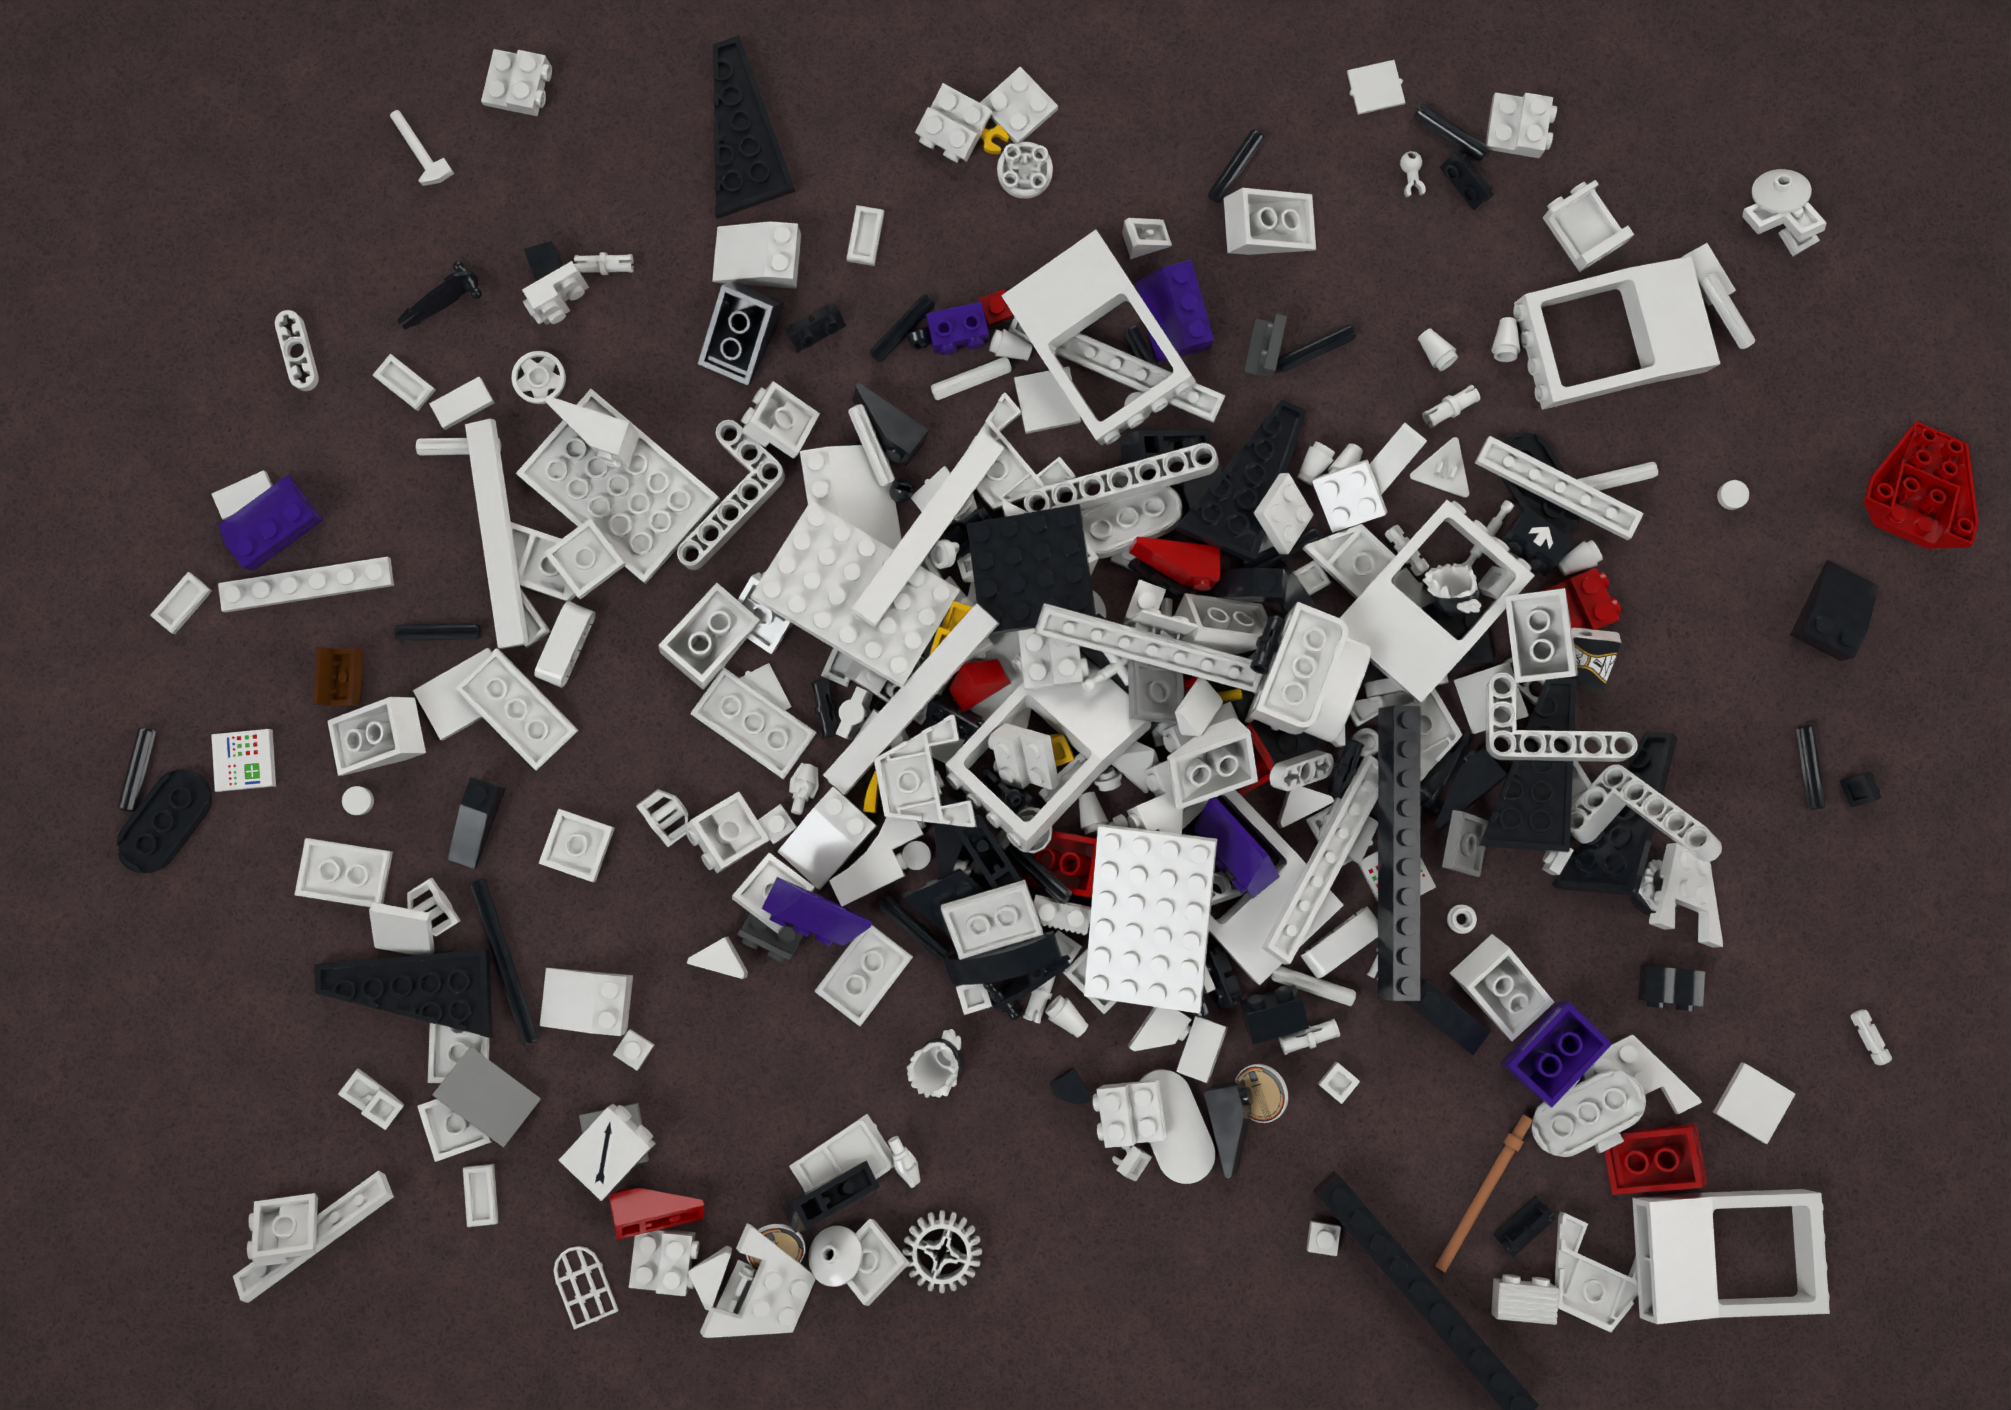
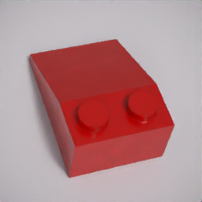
M1053 831L1051 840L1045 849L1031 854L1058 878L1072 894L1092 898L1097 839ZM1017 864V869L1027 885L1042 888Z
M1696 1123L1621 1132L1620 1135L1624 1142L1604 1151L1612 1195L1703 1188L1707 1183Z

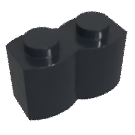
M1641 965L1638 999L1647 1001V1007L1665 1008V1003L1676 1004V1010L1694 1011V1006L1703 1007L1705 971Z

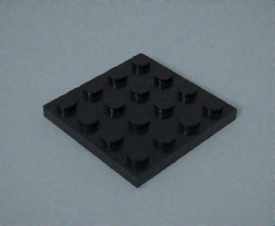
M1080 504L967 524L977 604L999 623L990 635L1036 628L1044 603L1096 617Z

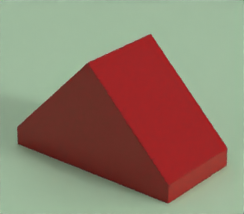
M998 659L969 662L961 666L949 690L960 711L964 713L1011 684Z

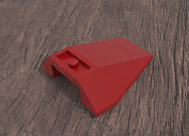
M1915 421L1869 478L1863 502L1874 526L1926 549L1970 548L1974 544L1979 521L1968 443Z

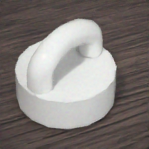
M947 539L938 540L929 552L932 564L939 569L951 567L956 560L959 544L957 542H950Z

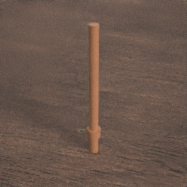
M1523 1114L1512 1134H1507L1503 1141L1505 1146L1435 1265L1443 1272H1446L1515 1151L1519 1152L1524 1143L1522 1139L1533 1122L1531 1118Z

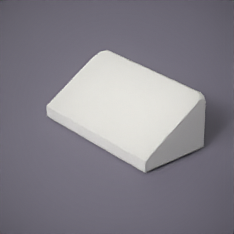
M1198 678L1175 711L1181 735L1200 737L1223 704L1221 697L1206 679Z

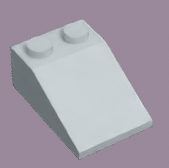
M1241 188L1224 197L1228 253L1252 255L1316 250L1312 194Z
M760 222L717 227L712 281L717 283L735 281L743 285L796 289L801 232L798 224Z
M546 395L545 402L597 453L598 458L603 459L604 464L614 468H619L620 465L630 466L640 437L630 422Z
M716 583L658 645L659 650L665 658L704 690L722 668L725 667L758 625L760 619Z
M1565 588L1505 596L1515 683L1577 676L1575 647Z
M1187 593L1184 594L1175 613V616L1186 617L1190 623L1198 625L1195 630L1180 639L1181 641L1233 655L1257 649L1256 641L1259 636H1262L1268 618L1263 605L1259 603Z
M388 697L328 720L338 776L405 761L426 753L415 698Z
M1236 717L1208 726L1200 737H1193L1167 757L1175 805L1178 810L1258 782L1251 732Z
M832 787L777 852L817 889L821 890L878 826L838 789Z
M1493 934L1450 972L1462 989L1511 1041L1516 1039L1555 1003L1514 952Z
M546 968L540 1026L614 1036L627 1034L633 975Z

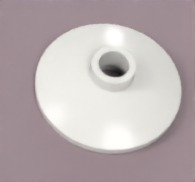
M1777 169L1768 171L1755 180L1752 186V198L1759 207L1766 211L1781 214L1790 213L1801 209L1807 204L1812 189L1809 181L1800 173L1792 170Z
M831 1226L825 1228L814 1238L809 1249L808 1261L813 1276L826 1286L837 1287L848 1283L860 1269L863 1258L862 1245L858 1236L846 1227ZM833 1250V1258L829 1260V1252Z

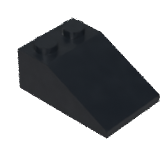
M735 281L722 284L698 364L745 385H750L776 330L784 302Z
M1827 560L1790 636L1839 661L1855 658L1867 634L1879 586Z

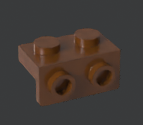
M316 648L313 704L332 707L360 706L363 649Z

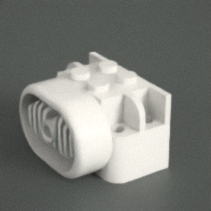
M1297 602L1284 619L1285 625L1278 641L1280 646L1272 657L1268 673L1262 675L1245 722L1251 723L1255 719L1270 725L1271 729L1275 731L1280 729L1295 735L1305 732L1325 741L1333 742L1341 733L1349 717L1369 664L1371 648L1367 644L1348 637V627L1343 620Z

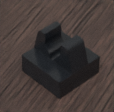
M1870 771L1846 777L1839 781L1850 807L1874 802L1882 798L1879 787L1877 788L1873 779V773Z

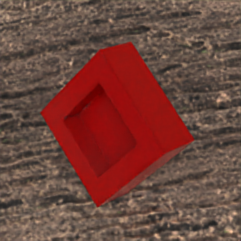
M1005 289L979 299V302H982L984 315L989 327L1015 317L1002 297L1006 293Z

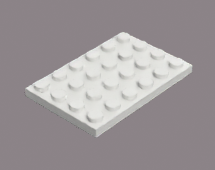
M592 389L577 404L578 406L630 422ZM562 420L516 474L578 527L591 518L626 563L625 567L646 584L716 505L720 498L631 422L630 424L640 437L630 466L620 465L619 468H614L604 464L603 459L598 458L597 453Z
M810 501L753 591L751 599L902 688L952 605V600L954 601L960 590L919 566L877 625L873 627L853 613L851 608L894 550L815 502Z
M1106 824L1098 826L1084 996L1200 1013L1217 839Z

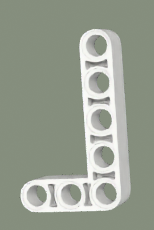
M725 420L719 423L716 428V437L723 448L750 473L678 547V559L685 567L691 570L703 567L772 496L785 480V473L780 463L758 442L743 433V428L733 420ZM727 431H737V436L734 440H724V435ZM747 450H757L758 454L755 459L750 461L744 459V454ZM776 468L778 475L774 479L768 480L764 478L766 470ZM756 488L758 496L753 500H746L744 497L746 491ZM729 509H738L739 513L736 519L732 521L725 519V513ZM710 529H717L719 531L718 537L714 541H707L705 539V535ZM691 549H697L699 551L698 558L692 562L686 561L687 552Z
M1497 673L1486 685V749L1494 759L1620 762L1631 757L1637 751V740L1632 734L1627 732L1516 730V683L1514 678L1508 673ZM1494 682H1504L1508 687V692L1506 694H1498L1494 690ZM1499 709L1505 711L1508 715V722H1497L1493 715L1494 711ZM1502 738L1506 740L1508 750L1506 752L1496 750L1494 747L1495 739ZM1529 738L1535 740L1538 744V751L1534 753L1528 752L1524 747V740ZM1555 739H1562L1567 743L1568 750L1566 753L1556 751L1554 748ZM1590 739L1596 742L1598 746L1596 753L1592 754L1586 751L1584 747L1585 740ZM1616 740H1622L1627 744L1628 751L1626 754L1616 751L1614 746Z
M1611 765L1606 768L1571 807L1570 834L1581 843H1589L1596 839L1627 805L1703 862L1715 860L1722 851L1721 842L1707 827L1621 765Z

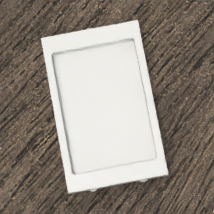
M866 1114L789 1165L806 1193L864 1161L868 1162L877 1179L894 1167V1159L892 1157V1149L889 1148L877 1129V1125Z

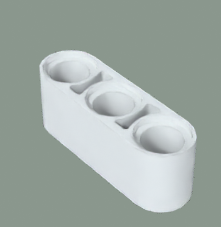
M570 601L564 604L535 668V677L561 688L565 686L569 678L566 676H570L580 653L578 650L582 649L592 626L589 624L594 622V611Z
M1368 906L1356 912L1357 916L1352 915L1333 929L1334 933L1330 931L1311 945L1310 950L1307 948L1300 954L1317 979L1331 972L1378 937V920Z

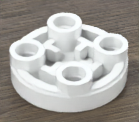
M1018 142L1009 144L1004 148L998 160L997 175L1001 186L1010 195L1017 198H1032L1044 192L1051 182L1053 165L1044 146L1032 142Z

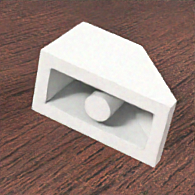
M1153 1007L1128 1044V1047L1133 1051L1172 1045L1178 1039L1183 1041L1191 1029V1026L1188 1025L1191 1019L1178 1010Z

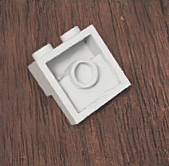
M494 49L481 99L482 104L538 116L539 108H543L545 105L546 93L544 87L545 82H549L551 79V64L545 55L518 50L516 54Z
M943 83L931 107L927 108L915 133L920 136L919 142L931 149H934L935 145L944 149L943 155L958 163L959 159L967 162L993 111Z
M1495 93L1492 98L1485 145L1489 147V150L1540 158L1545 149H1550L1553 139V133L1548 132L1549 123L1554 122L1557 113V106H1552L1553 97L1525 93L1523 97Z
M571 261L522 289L527 298L523 303L538 324L543 322L546 325L549 323L556 324L566 317V313L570 312L565 301L580 298L584 295V290L588 289L589 286Z
M773 381L766 390L761 387L752 401L756 406L754 409L749 407L742 417L741 422L745 424L742 432L764 447L769 443L773 444L794 459L802 448L820 413Z
M765 572L763 574L756 573L749 579L738 601L760 619L758 625L747 638L768 653L773 654L788 629L794 624L751 599L753 591L765 574Z
M1035 629L1018 631L1024 689L1079 684L1083 682L1082 676H1088L1086 658H1080L1079 647L1083 646L1036 634Z
M1008 723L1002 724L990 734L988 746L994 750L996 759L993 769L995 773L999 774L1001 782L1020 789H1024L1029 783L1050 790L1059 785L1049 735Z
M740 792L735 793L691 819L687 824L689 830L686 831V835L689 841L694 846L699 844L704 852L701 858L705 866L709 870L714 868L716 873L736 863L745 855L770 840Z
M1159 1080L1108 1084L1096 1089L1097 1094L1093 1095V1107L1096 1112L1100 1111L1101 1123L1097 1125V1134L1099 1140L1104 1141L1105 1148L1133 1146L1136 1143L1165 1141L1167 1139Z
M312 1193L254 1202V1213L249 1214V1228L252 1231V1241L247 1243V1255L257 1267L288 1263V1257L316 1254L317 1195Z
M661 1229L635 1235L629 1288L655 1290L658 1294L686 1296L689 1289H694L687 1271L692 1268V1259H697L699 1241H695L696 1232Z

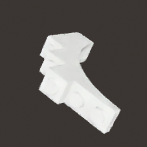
M1231 702L1225 703L1220 707L1208 726L1234 717L1238 719ZM1174 725L1162 732L1164 745L1170 753H1173L1194 737L1181 735L1178 725ZM1167 760L1144 771L1146 774V784L1150 791L1154 792L1156 798L1127 810L1129 815L1128 823L1131 828L1182 834L1183 808L1180 810L1176 808Z
M906 730L891 744V749L909 740ZM937 770L935 771L938 784L939 795H942V791L940 788L945 785ZM886 817L878 836L867 851L848 869L829 880L841 906H845L906 876L903 870L908 867L902 854H895L894 849L923 836L922 829L926 827L925 822Z

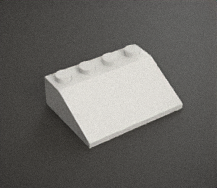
M863 445L830 446L800 451L808 504L810 501L815 502L894 550L902 539L896 502L889 493L892 483L886 486L879 485ZM884 452V454H885V456H886V459H887V461H888V463H889V458H888V456L886 455V453Z

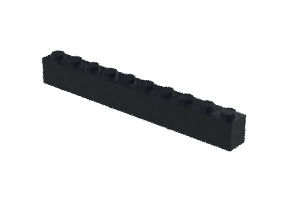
M1393 705L1378 708V999L1390 1001H1420V706Z
M1335 1171L1313 1189V1192L1503 1410H1535L1539 1406Z

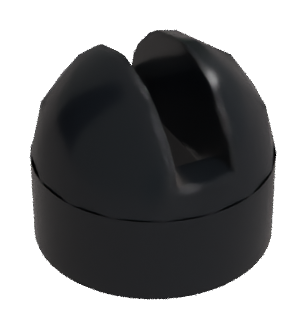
M928 327L906 334L911 347L918 350L926 348L931 341Z
M899 479L892 483L889 493L895 502L904 503L913 496L914 487L910 481ZM897 486L906 488L908 491L897 489Z

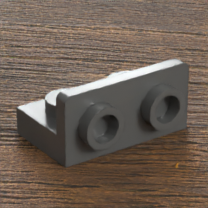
M1276 314L1272 322L1261 319L1255 320L1244 368L1245 374L1266 379L1272 378L1276 371L1287 316Z
M749 913L742 929L737 934L743 938V944L756 950L758 946L769 950L768 956L780 962H783L785 958L788 960L793 958L803 938L802 934L792 929L793 924L787 922L786 926L779 933H776L751 913Z

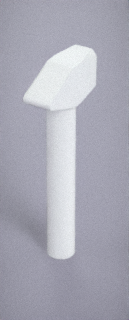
M399 110L390 114L391 119L425 169V172L419 179L422 186L441 183L454 174L444 158L436 162L432 161Z

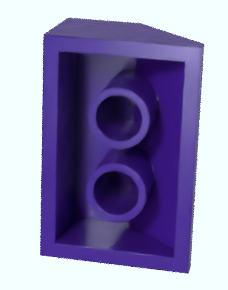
M1191 260L1165 266L1134 283L1136 291L1180 357L1211 349L1214 338ZM1147 329L1157 363L1168 360Z
M287 475L218 526L225 545L243 568L254 571L322 522L323 519L291 476Z
M1216 797L1210 798L1193 829L1199 837L1217 839L1216 866L1223 874L1229 871L1234 877L1231 882L1241 894L1246 891L1254 899L1280 876L1269 855Z
M779 877L776 878L761 908L771 914L769 920L784 927L787 922L793 924L792 929L807 937L812 932L816 934V940L828 946H831L832 942L844 946L868 930L873 923L845 906H841L834 901Z
M1559 1001L1501 1064L1522 1085L1552 1108L1604 1054L1612 1043L1569 1002Z

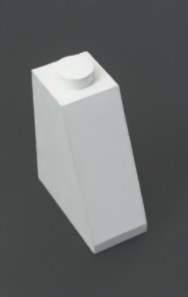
M1406 423L1400 427L1369 464L1381 495L1427 442L1425 438Z

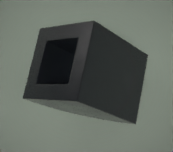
M552 241L524 249L536 281L563 266L559 251Z
M1075 1067L1050 1081L1054 1092L1066 1102L1084 1104L1093 1100Z

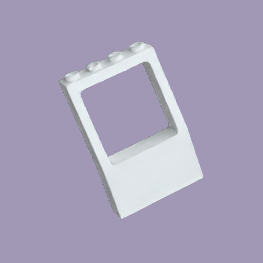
M1097 230L1091 232L1002 295L1038 354L1101 446L1105 443L1109 445L1118 440L1121 436L1120 433L1130 427L1132 429L1139 426L1145 420L1144 417L1152 411L1154 413L1161 411L1168 405V400L1176 395L1182 396L1192 389V384L1196 382ZM1128 301L1172 365L1173 373L1104 421H1098L1055 356V349L1121 303Z
M1691 256L1630 267L1528 293L1514 303V318L1520 324L1522 332L1520 337L1521 344L1527 351L1529 358L1527 364L1528 371L1534 377L1536 385L1535 398L1540 402L1542 410L1644 384L1704 373L1720 365ZM1613 289L1619 290L1623 298L1641 369L1571 387L1562 386L1541 308Z
M1446 500L1339 618L1348 627V637L1369 645L1371 648L1369 661L1417 704L1421 703L1506 609L1505 596L1518 595L1535 576L1530 572L1532 568L1522 558L1516 560L1508 553L1510 548L1500 539L1494 541L1486 534L1488 529L1478 520L1471 521L1464 515L1466 510L1455 501L1451 503ZM1444 521L1450 523L1500 568L1509 570L1513 575L1511 584L1491 604L1461 640H1456L1394 586L1391 581L1398 570Z
M1080 652V658H1086L1088 676H1082L1084 682L1098 675L1100 669ZM1110 678L1096 684L1095 688L1090 692H1086L1083 689L1082 683L1024 689L1023 682L945 764L946 779L954 789L958 790L960 788L966 794V799L972 801L974 808L978 809L980 807L987 814L986 818L995 828L1001 827L1007 833L1008 840L1015 847L1021 846L1028 852L1092 782L1151 728V721L1130 719L1129 695ZM1026 708L1033 709L1058 733H1064L1066 740L1087 759L1029 822L1022 821L968 770L989 748L988 740L990 734L1004 723L1011 724Z
M1233 790L1221 796L1279 856L1280 860L1275 865V868L1280 877L1254 899L1246 893L1218 920H1215L1210 915L1209 933L1245 973L1260 985L1283 964L1262 949L1301 876L1306 863L1236 790ZM1208 800L1183 808L1182 829L1203 811ZM1331 890L1327 893L1301 945L1344 906Z
M1805 1189L1682 1193L1633 1198L1639 1313L1641 1319L1655 1324L1720 1317L1830 1314L1821 1193ZM1792 1206L1797 1294L1793 1297L1718 1299L1713 1229L1714 1210L1722 1208Z

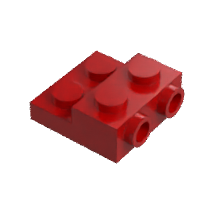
M1597 568L1542 590L1549 591L1565 588L1571 628L1597 630L1620 620L1618 614L1621 613V607L1615 598H1610L1606 590L1609 587L1608 578L1604 572H1598Z

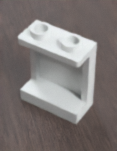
M1596 180L1588 185L1582 182L1570 191L1572 195L1566 199H1563L1562 196L1555 199L1547 206L1549 210L1543 216L1544 221L1579 272L1626 244L1634 236L1629 226L1623 229L1620 228L1595 191L1599 185Z

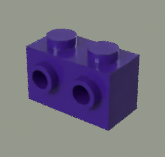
M982 302L926 313L934 353L940 352L941 355H949L955 353L957 348L968 346V349H977L984 346V342L989 341Z

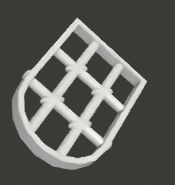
M582 1246L570 1247L562 1252L554 1266L556 1285L559 1288L574 1329L591 1322H596L619 1311L602 1268L603 1264L592 1250ZM573 1250L577 1251L582 1264L581 1269L572 1272L566 1257V1253ZM582 1251L589 1253L596 1263L587 1266ZM562 1258L567 1272L566 1276L559 1278L558 1265ZM597 1267L605 1284V1287L596 1290L590 1274L592 1273L591 1270ZM585 1273L591 1289L590 1293L581 1296L575 1279H577L576 1276ZM570 1279L576 1294L574 1296L576 1299L569 1302L561 1285V1282ZM605 1291L608 1292L614 1308L606 1313L599 1298L601 1297L600 1293ZM594 1296L601 1315L590 1319L584 1303H586V1299ZM576 1303L580 1304L586 1320L580 1324H576L570 1306Z

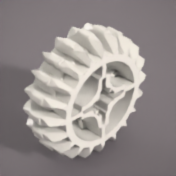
M944 1210L940 1211L939 1220H935L933 1212L928 1213L929 1223H926L920 1217L917 1222L921 1229L915 1226L909 1228L910 1233L915 1238L906 1236L904 1239V1243L912 1246L903 1248L902 1251L903 1255L912 1256L907 1259L909 1264L906 1267L915 1266L909 1272V1276L912 1278L920 1274L921 1276L917 1282L919 1286H922L926 1280L929 1281L928 1291H933L934 1284H940V1293L945 1292V1284H949L950 1289L956 1291L955 1281L958 1280L961 1285L965 1286L967 1280L964 1274L973 1278L975 1271L970 1266H980V1260L973 1257L982 1254V1248L973 1247L980 1242V1237H970L975 1231L973 1225L966 1229L963 1228L967 1222L965 1217L959 1223H956L955 1212L951 1213L950 1220H945ZM945 1229L941 1238L936 1241L921 1240L932 1230ZM953 1232L958 1234L964 1241L967 1254L961 1253L960 1250L954 1248L951 1244ZM947 1238L946 1252L950 1251V1254H944L938 1265V1251L934 1252V1249L939 1250ZM918 1249L924 1250V1253L933 1259L934 1263L931 1271L920 1261ZM947 1263H963L952 1273L940 1274L943 1266Z

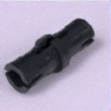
M1275 615L1268 616L1262 636H1259L1256 641L1257 650L1250 665V668L1256 673H1268L1272 657L1278 651L1280 646L1278 641L1285 625V621L1281 617ZM1271 637V639H1270V641H1269L1268 648H1267V650H1266V652H1265V649H1266L1268 640H1269V638Z
M829 679L813 681L811 686L816 702L814 710L815 714L819 716L822 738L839 736L836 734L839 727L835 712L837 704L833 703Z
M1350 738L1346 740L1347 742L1340 761L1335 763L1334 768H1336V771L1327 791L1340 798L1345 794L1352 776L1356 775L1358 771L1356 765L1365 744Z

